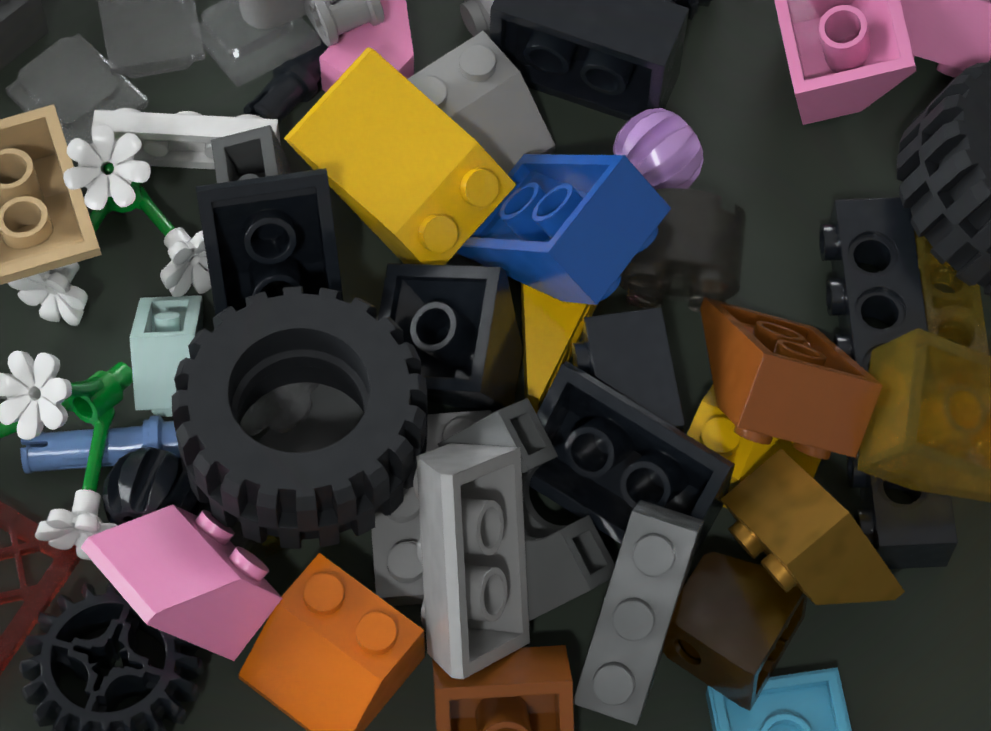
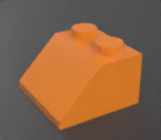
M318 553L281 596L283 599L269 615L238 677L306 731H364L425 658L424 630L321 553Z

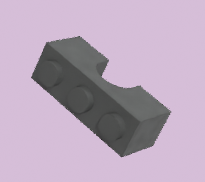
M528 398L497 410L438 443L439 447L449 443L520 447L529 621L611 579L615 564L589 515L569 525H554L544 520L531 503L529 485L532 475L541 465L558 457V454Z
M640 500L632 510L573 699L574 705L634 725L638 724L647 705L664 651V642L679 595L685 584L704 520Z

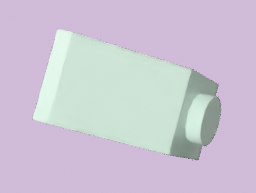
M202 295L140 298L130 334L135 410H151L154 415L172 417L171 396L176 393L174 377L179 362L185 358H190L188 345L197 333L203 330Z

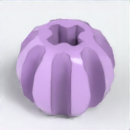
M663 108L647 109L629 119L617 133L613 145L614 155H625L663 199L672 198L688 189L700 175L704 161L702 145L692 128L679 115Z

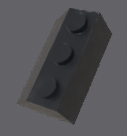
M567 361L562 363L537 412V416L558 457L541 465L532 475L529 486L581 519L589 515L598 530L621 544L632 510L640 500L704 520L694 557L724 505L721 498L728 493L735 464Z

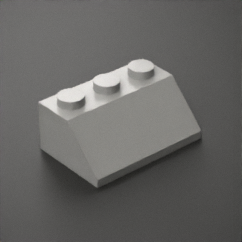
M481 31L408 78L415 87L472 136L506 174L511 171L524 154H551L555 151V143L520 71L484 31Z
M449 443L416 456L417 469L414 474L413 486L415 495L419 500L421 532L417 543V554L423 568L424 586L421 621L426 629L427 653L451 678L465 679L530 643L520 447Z

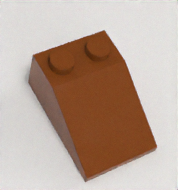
M704 297L700 311L717 407L735 425L734 432L745 439L766 445L771 444L773 437L793 442L792 446L796 450L819 459L828 460L832 452L856 458L883 385L816 327Z

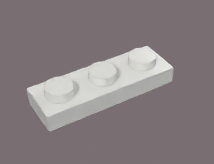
M120 108L115 111L94 110L92 129L99 124L110 125L116 141L125 133H134L141 140L142 144L141 149L134 156V160L145 161L150 166L215 169L211 140L271 125L280 143L278 119H263L252 114L224 117L205 116L192 111L167 114L141 112L133 108Z

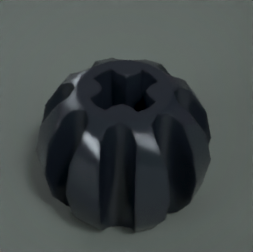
M142 447L135 452H130L118 459L104 481L102 498L109 523L120 525L172 504L194 515H197L199 512L200 502L190 488L188 473L183 471L181 458L169 451Z

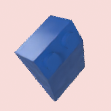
M524 154L507 174L516 183V186L461 246L457 253L486 267H501L506 271L508 277L562 302L597 305L617 289L621 282L620 274L634 256L646 249L655 240L658 234V225L672 208L625 155Z

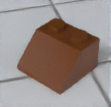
M566 645L520 648L465 679L451 678L432 659L436 731H574L573 680Z

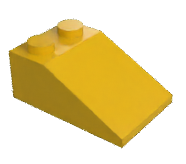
M369 47L364 50L284 137L289 145L313 170L326 168L329 186L404 264L445 265L516 186V183L472 136L380 54Z

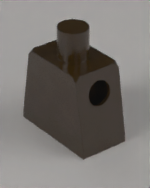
M716 552L704 554L681 590L666 635L663 653L668 659L740 707L750 711L805 618L808 597L797 586L786 593L762 565Z

